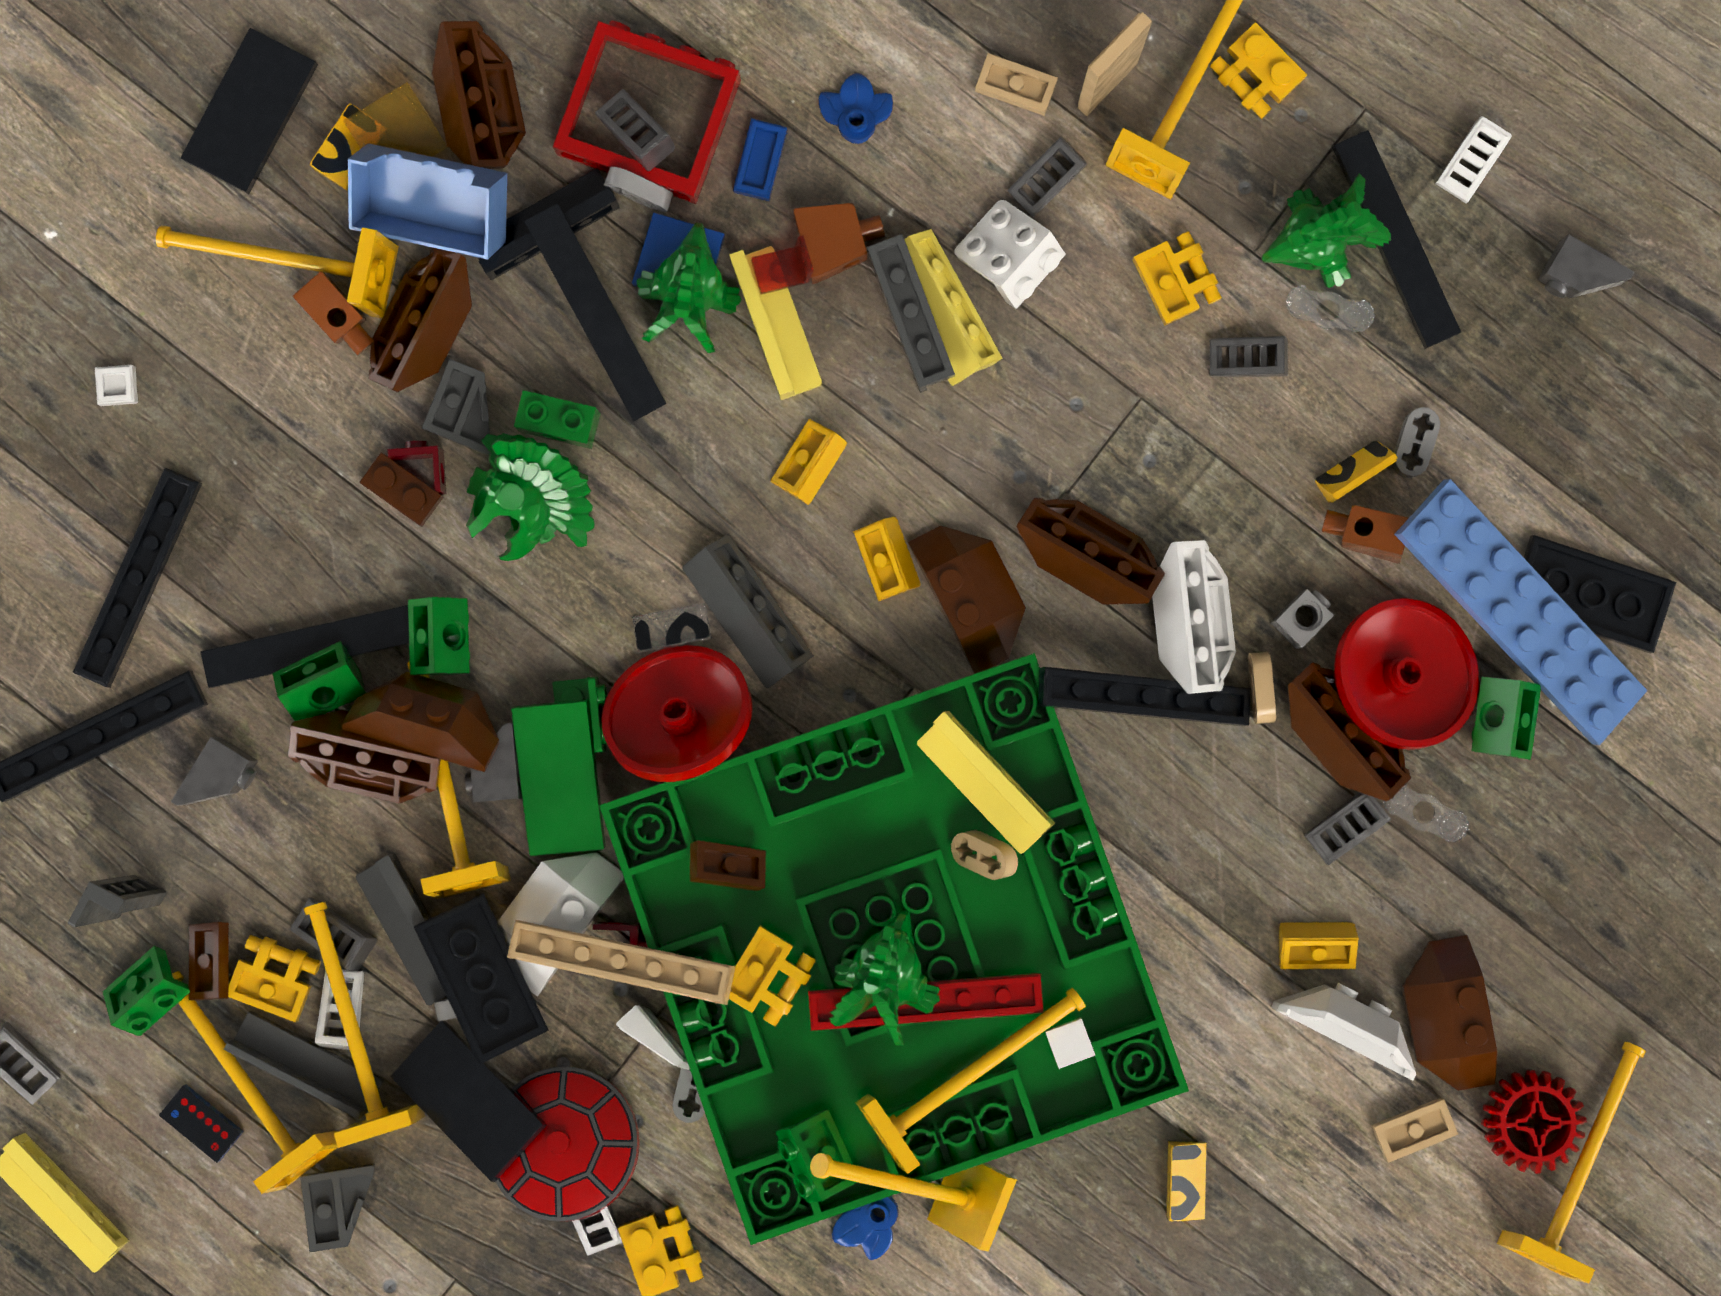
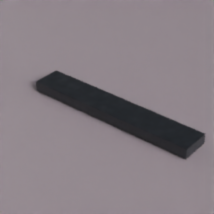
M1369 130L1335 144L1332 149L1349 186L1351 187L1359 173L1366 180L1364 201L1360 204L1361 208L1370 209V213L1376 215L1377 220L1382 222L1391 233L1389 244L1383 243V246L1377 247L1424 349L1460 334L1461 330Z
M558 203L525 220L524 222L632 420L636 421L665 405L666 402Z
M164 468L73 673L104 687L111 688L202 483Z
M408 605L200 651L208 688L273 675L272 673L339 641L342 642L351 657L409 644Z
M1042 667L1039 669L1038 706L1249 726L1251 688L1224 685L1222 691L1187 694L1177 680Z
M193 671L180 674L0 761V801L7 802L208 705Z

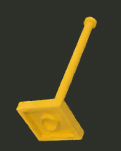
M1226 0L1151 142L1122 128L1105 166L1170 200L1172 199L1190 162L1164 148L1243 0Z
M164 225L159 226L156 232V245L159 248L167 249L169 246L351 277L347 302L367 315L377 318H383L386 312L399 246L377 230L363 227L361 229L355 263L172 231L171 227Z
M409 661V662H407V665H408V670L410 671V661ZM420 675V676H424V677L430 678L429 675ZM441 759L438 789L455 866L452 867L451 872L420 879L423 894L441 899L511 881L508 866L497 861L475 865L474 862L470 863L449 763Z
M326 902L303 908L305 916L309 915L368 1109V1112L365 1113L366 1120L350 1124L334 1133L337 1147H344L416 1123L426 1117L424 1111L417 1104L391 1112L388 1111L387 1106L383 1107L324 912V910L328 909Z
M180 971L172 973L174 979L182 982L184 977ZM189 994L178 1003L283 1152L281 1155L282 1160L253 1181L261 1194L285 1189L338 1148L334 1133L337 1131L314 1134L301 1144L299 1142L296 1144L236 1057L224 1050L226 1043L195 1000H189Z
M1073 988L1066 991L1067 996L897 1117L894 1114L888 1117L876 1098L869 1094L855 1102L899 1168L908 1174L921 1165L902 1138L907 1135L906 1129L1075 1009L1080 1011L1086 1006L1079 994Z
M1624 1042L1621 1048L1624 1054L1545 1238L1540 1237L1539 1241H1536L1523 1234L1502 1230L1497 1241L1498 1245L1563 1277L1588 1284L1595 1269L1560 1253L1562 1247L1559 1246V1243L1639 1058L1643 1059L1646 1050L1629 1042Z
M823 1153L816 1154L810 1164L811 1173L817 1178L825 1179L832 1176L935 1199L927 1220L977 1249L988 1252L1017 1179L987 1163L943 1177L941 1185L835 1161L830 1155Z

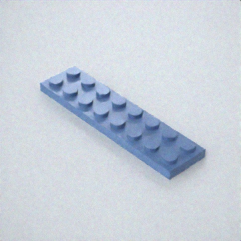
M1451 479L1443 480L1394 534L1535 684L1541 686V691L1591 744L1600 745L1648 691Z

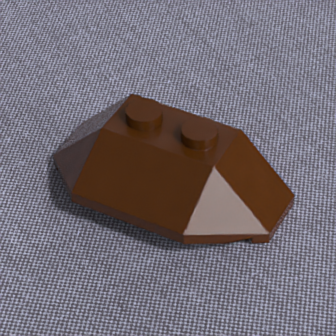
M443 21L439 26L432 75L446 144L464 164L487 169L505 168L526 134L511 60L483 32L482 26L477 21Z
M432 248L428 256L418 261L404 275L372 338L374 342L371 344L370 349L371 369L369 370L368 379L395 392H399L439 372L472 307L466 257L455 252Z
M1034 498L1016 526L1039 568L1103 605L1148 604L1165 575L1162 568L1157 565L1152 552L1143 538L1078 500H1044L1043 498Z
M939 526L909 541L908 545L973 673L985 671L1009 659L1026 607L992 540L945 526Z
M1312 662L1288 684L1291 728L1340 786L1389 801L1411 779L1409 769L1405 767V757L1402 749L1389 747L1372 739L1352 721L1338 695L1333 670L1321 668L1319 664Z
M405 672L357 697L342 723V730L482 772L486 771L499 745L497 734L477 692L424 676L410 675V672Z
M339 710L293 721L290 726L288 757L295 763L299 762L309 774L328 788L400 804L426 792L435 791L438 786L441 759L342 730V723L349 713L348 711Z
M1468 935L1429 941L1402 985L1415 1060L1458 1091L1494 1085L1497 1064L1496 1041L1484 977Z

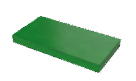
M588 699L513 706L511 712L529 855L537 856L604 849L606 844L602 812L599 807L601 802Z

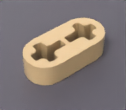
M1268 651L1249 653L1248 672L1255 724L1274 723L1276 721V704L1270 654Z
M977 830L959 833L952 840L951 852L955 861L975 873L991 880H998L1012 876L1017 870V854L1013 847L1003 841ZM972 850L976 851L977 854L972 855ZM997 855V860L993 859L992 856Z

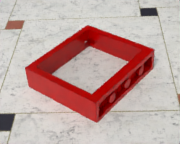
M598 21L553 144L554 151L557 156L608 173L611 166L622 168L670 190L674 197L697 204L741 82L739 70L735 69V64L728 60L717 57L714 61L700 57L701 53L694 48L680 45L679 49L665 44L666 41L657 35L645 33L643 37L631 33L630 27L620 22L610 21L609 24ZM606 41L723 81L689 178L656 167L651 171H647L637 160L572 138Z

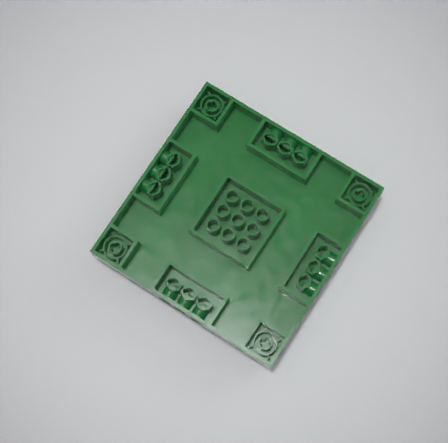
M1035 653L724 761L714 769L695 778L677 782H664L599 805L648 948L736 966L761 925L794 945L786 957L791 963L796 965L803 952L816 959L809 972L812 976L806 985L802 984L791 1001L793 1007L788 1015L783 1014L776 1026L763 1019L770 1006L761 1000L753 1013L730 999L728 1000V1005L664 992L750 1245L901 1193L857 1182L821 1202L808 1203L805 1198L798 1194L793 1182L795 1175L789 1162L782 1158L778 1150L777 1143L779 1139L776 1131L785 1127H791L822 1110L829 1109L853 1165L932 1182L1189 1091L1055 709L1038 706L1040 667ZM950 711L1055 822L1024 853L1020 854L917 745V741L934 725L933 722L943 712ZM977 830L1009 844L1017 854L1018 867L1016 872L1006 878L991 880L959 865L951 852L953 838L959 833ZM699 840L766 850L765 888L754 891L691 882L690 844ZM972 850V855L977 854V852ZM997 855L992 856V858L997 860ZM902 910L910 912L915 951L921 964V972L927 977V981L1040 973L1043 1012L1067 996L1066 991L1071 988L1079 994L1086 1006L1080 1011L1075 1009L1048 1029L1081 1017L1095 1056L1059 1069L1044 1031L905 1130L907 1135L902 1138L921 1164L908 1174L896 1164L855 1102L869 1094L876 1098L888 1117L893 1114L897 1117L1042 1013L898 1024L904 1046H895L885 1025L811 1031L808 991L848 988L838 986L834 981L837 975L835 973V966L841 964L843 957L853 960L859 948L872 935L881 932L885 925ZM778 970L767 989L778 994L788 975Z

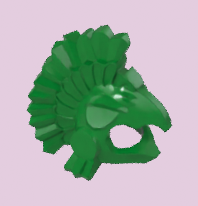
M1359 173L1351 187L1327 205H1323L1310 188L1305 191L1296 190L1293 193V197L1287 198V204L1292 211V215L1276 240L1261 256L1263 263H1282L1305 270H1320L1325 286L1328 288L1334 285L1341 286L1346 279L1351 278L1345 254L1347 245L1362 244L1367 248L1376 249V245L1383 246V243L1389 244V241H1391L1389 229L1377 220L1376 215L1370 213V209L1361 208L1360 204L1364 201L1363 197L1365 195V178Z
M696 222L678 248L661 263L658 269H655L654 272L643 270L641 271V278L636 280L639 288L638 295L641 298L658 299L663 302L657 318L647 328L648 330L643 333V340L647 342L653 341L681 317L707 353L716 352L707 331L705 312L709 309H714L732 314L736 312V306L741 302V297L738 295L740 291L738 287L728 286L727 282L722 280L721 273L713 260L702 223Z
M505 433L498 436L487 434L481 442L490 452L488 460L493 468L486 472L476 467L467 489V493L475 495L471 514L466 524L471 538L486 528L493 518L501 515L509 516L511 528L504 535L507 541V550L498 556L500 560L512 561L522 558L537 543L543 544L553 539L556 530L566 534L577 547L587 546L586 532L591 531L595 527L594 519L588 515L592 511L593 506L585 498L591 492L587 484L588 475L579 473L578 466L571 464L569 458L562 456L559 450L549 448L546 443H537L534 438H525L520 434L514 436Z
M900 911L885 925L881 932L872 935L859 948L853 960L843 957L841 964L835 966V973L837 975L834 981L838 986L850 987L852 989L842 996V1001L835 1005L836 1009L830 1012L834 1016L829 1019L836 1027L842 1026L876 1006L895 1046H904L898 1025V1007L907 1004L926 1014L933 1011L934 1005L940 1001L938 995L940 988L927 984V977L921 972V964L914 946L909 911Z

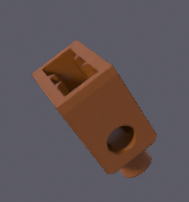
M854 203L793 209L812 284L819 283L866 261L867 251L864 242L885 237L880 215L858 220Z
M322 271L292 296L334 343L340 344L344 340L357 356L374 342L361 326L366 321V318L356 307L347 302L345 294ZM338 311H342L346 316V321L341 326H337L333 321V316Z
M1352 505L1349 515L1327 510L1322 532L1343 537L1341 547L1344 549L1400 564L1405 545L1394 534L1408 520V517ZM1360 525H1365L1370 528L1371 533L1366 536H1360L1356 533L1355 529Z

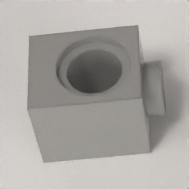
M1306 589L1301 591L1270 624L1296 649L1303 648L1334 615L1328 610L1331 606L1330 602L1316 590L1311 593ZM1300 606L1309 608L1313 614V621L1309 627L1301 626L1296 620V611Z

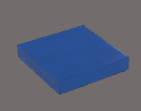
M653 212L632 285L638 287L636 280L641 278V271L654 272L655 269H658L661 263L678 248L694 224ZM704 228L715 265H717L725 234Z

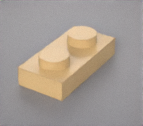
M988 53L976 84L975 92L1045 116L1058 77Z
M1441 1097L1371 1125L1384 1159L1388 1163L1459 1135L1446 1102Z

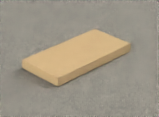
M1139 12L1088 66L1078 101V109L1085 116H1088L1138 64L1152 24V20L1143 12Z

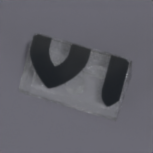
M706 602L632 617L637 653L639 654L713 639Z

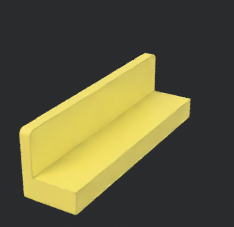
M932 229L905 238L904 240L955 373V377L948 379L949 383L954 386L973 373L990 367L1003 358Z
M769 246L745 255L743 250L729 254L780 399L784 400L820 387L822 380L774 248Z
M950 711L943 712L933 722L934 725L917 741V745L1020 854L1024 853L1055 822Z
M26 1133L14 1137L2 1148L5 1152L0 1156V1176L92 1272L99 1271L129 1242L118 1228Z

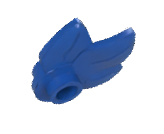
M855 73L844 81L840 93L821 92L819 108L825 121L838 126L840 134L846 140L859 144L867 141L873 135L877 124L889 118L893 110V99L889 93L874 94L870 81L864 75ZM853 121L863 122L859 126H854L851 124V122Z
M889 1196L844 1212L833 1227V1241L845 1247H855L861 1244L869 1260L881 1257L893 1242L891 1227L895 1224L899 1215L896 1201ZM873 1209H882L885 1217H877L873 1213Z

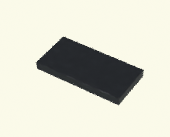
M250 28L187 144L181 159L249 195L318 66L316 61Z
M1536 535L1530 536L1524 554L1525 560L1596 636L1646 653H1654L1677 582Z
M484 893L413 927L478 1065L549 1031L516 960L507 958L509 946Z
M440 1021L390 1076L491 1182H496L547 1126L486 1062L478 1065L470 1046L446 1021Z

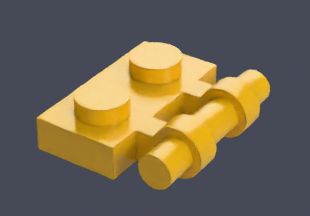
M1256 22L1228 48L1227 52L1236 60L1235 63L1230 66L1219 56L1210 65L1212 70L1219 76L1217 80L1225 88L1229 86L1243 100L1241 105L1248 112L1252 109L1261 120L1272 110L1263 100L1267 94L1279 104L1307 76ZM1244 70L1259 84L1254 90L1240 76Z
M1189 231L1176 238L1182 250L1175 254L1168 241H1165L1134 256L1132 259L1164 326L1199 310V304L1194 296L1198 293L1203 292L1209 305L1222 299L1216 287L1219 284L1214 273H1209L1201 256L1204 252L1199 243L1195 244ZM1187 262L1196 278V281L1188 284L1180 268V265Z
M760 925L735 966L729 999L753 1013L760 1000L765 1002L770 1007L763 1019L776 1026L783 1014L788 1015L793 1007L791 1001L802 984L806 985L812 976L809 972L816 959L803 952L796 965L791 963L786 957L794 945ZM778 970L788 975V978L778 994L767 988Z
M250 935L246 941L245 949L255 952L257 955L254 963L243 959L238 960L229 983L228 997L287 1020L299 1021L312 985L299 981V976L302 970L316 975L321 961L308 957L309 953L297 948L293 951L277 945V940L265 937L261 939ZM274 959L289 965L286 974L283 975L267 969L269 960Z
M678 1205L664 1210L668 1224L660 1227L655 1213L618 1226L621 1240L642 1296H655L679 1287L680 1283L676 1271L686 1270L689 1282H695L704 1277L699 1265L702 1262L698 1250H694L688 1234L691 1228L687 1218L682 1217ZM674 1237L680 1256L672 1259L664 1239Z

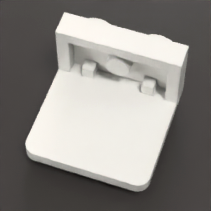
M1006 200L996 202L954 250L959 260L992 282L1006 303L1015 309L1032 295L1040 282L1058 266L1060 260L1066 255L1050 230Z

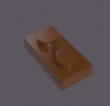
M383 453L379 454L359 482L421 527H423L444 498Z
M699 840L690 844L691 882L754 891L765 888L766 850Z
M229 923L189 924V1000L228 999Z

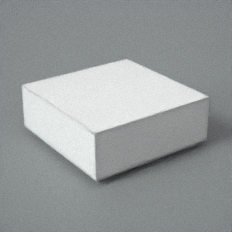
M136 366L95 367L97 405L111 406L138 403Z
M1081 1017L1045 1030L1059 1069L1095 1056Z

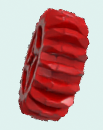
M1527 1069L1524 1081L1520 1073L1513 1072L1511 1074L1513 1085L1501 1079L1498 1083L1503 1092L1501 1094L1493 1090L1489 1092L1488 1095L1496 1100L1494 1106L1489 1104L1483 1105V1110L1492 1114V1117L1482 1119L1481 1125L1493 1128V1130L1484 1135V1138L1489 1143L1496 1142L1491 1149L1493 1154L1496 1156L1504 1154L1503 1163L1511 1166L1516 1162V1168L1521 1172H1525L1530 1165L1534 1173L1540 1174L1543 1162L1550 1171L1556 1170L1555 1158L1566 1164L1569 1162V1158L1565 1151L1567 1149L1573 1152L1579 1151V1147L1572 1142L1574 1137L1579 1139L1585 1137V1133L1576 1129V1127L1586 1123L1587 1120L1585 1116L1575 1113L1581 1110L1584 1105L1579 1100H1572L1576 1094L1575 1089L1572 1087L1564 1088L1565 1080L1560 1077L1552 1080L1551 1073L1547 1071H1542L1539 1077H1537L1536 1071ZM1539 1091L1547 1092L1554 1098L1560 1109V1114H1553L1544 1110L1543 1101L1539 1099ZM1526 1094V1096L1522 1097L1521 1108L1516 1113L1508 1114L1512 1104L1519 1097ZM1532 1114L1545 1119L1540 1120L1538 1125L1535 1124L1536 1128L1534 1129L1524 1124L1528 1122L1529 1117L1532 1118ZM1507 1128L1523 1131L1524 1141L1528 1143L1529 1151L1520 1150L1515 1147L1508 1136ZM1554 1129H1559L1554 1140L1545 1146L1547 1134Z

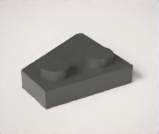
M375 1163L302 1174L300 1176L309 1252L348 1247L375 1171Z

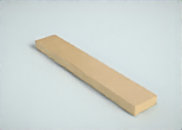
M515 920L507 958L728 1005L735 966L520 920Z

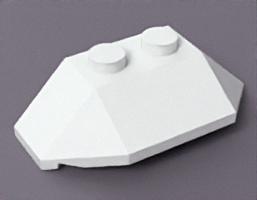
M1205 540L1172 542L1160 565L1165 575L1152 596L1159 660L1187 694L1222 691L1224 686L1223 680L1229 672L1236 653L1228 578L1217 559L1209 552V546Z
M597 852L542 861L497 922L508 946H510L515 920L584 934L623 881L622 870ZM515 959L529 990L536 996H539L558 970V968Z
M1337 983L1335 989L1324 984L1273 1002L1271 1008L1410 1080H1414L1416 1071L1400 1023L1389 1017L1392 1012L1391 1009L1371 1000L1369 1006L1355 1000L1358 992L1340 983Z

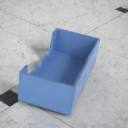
M369 143L348 158L349 229L360 232L362 227L374 229L387 238L487 260L506 243V172Z

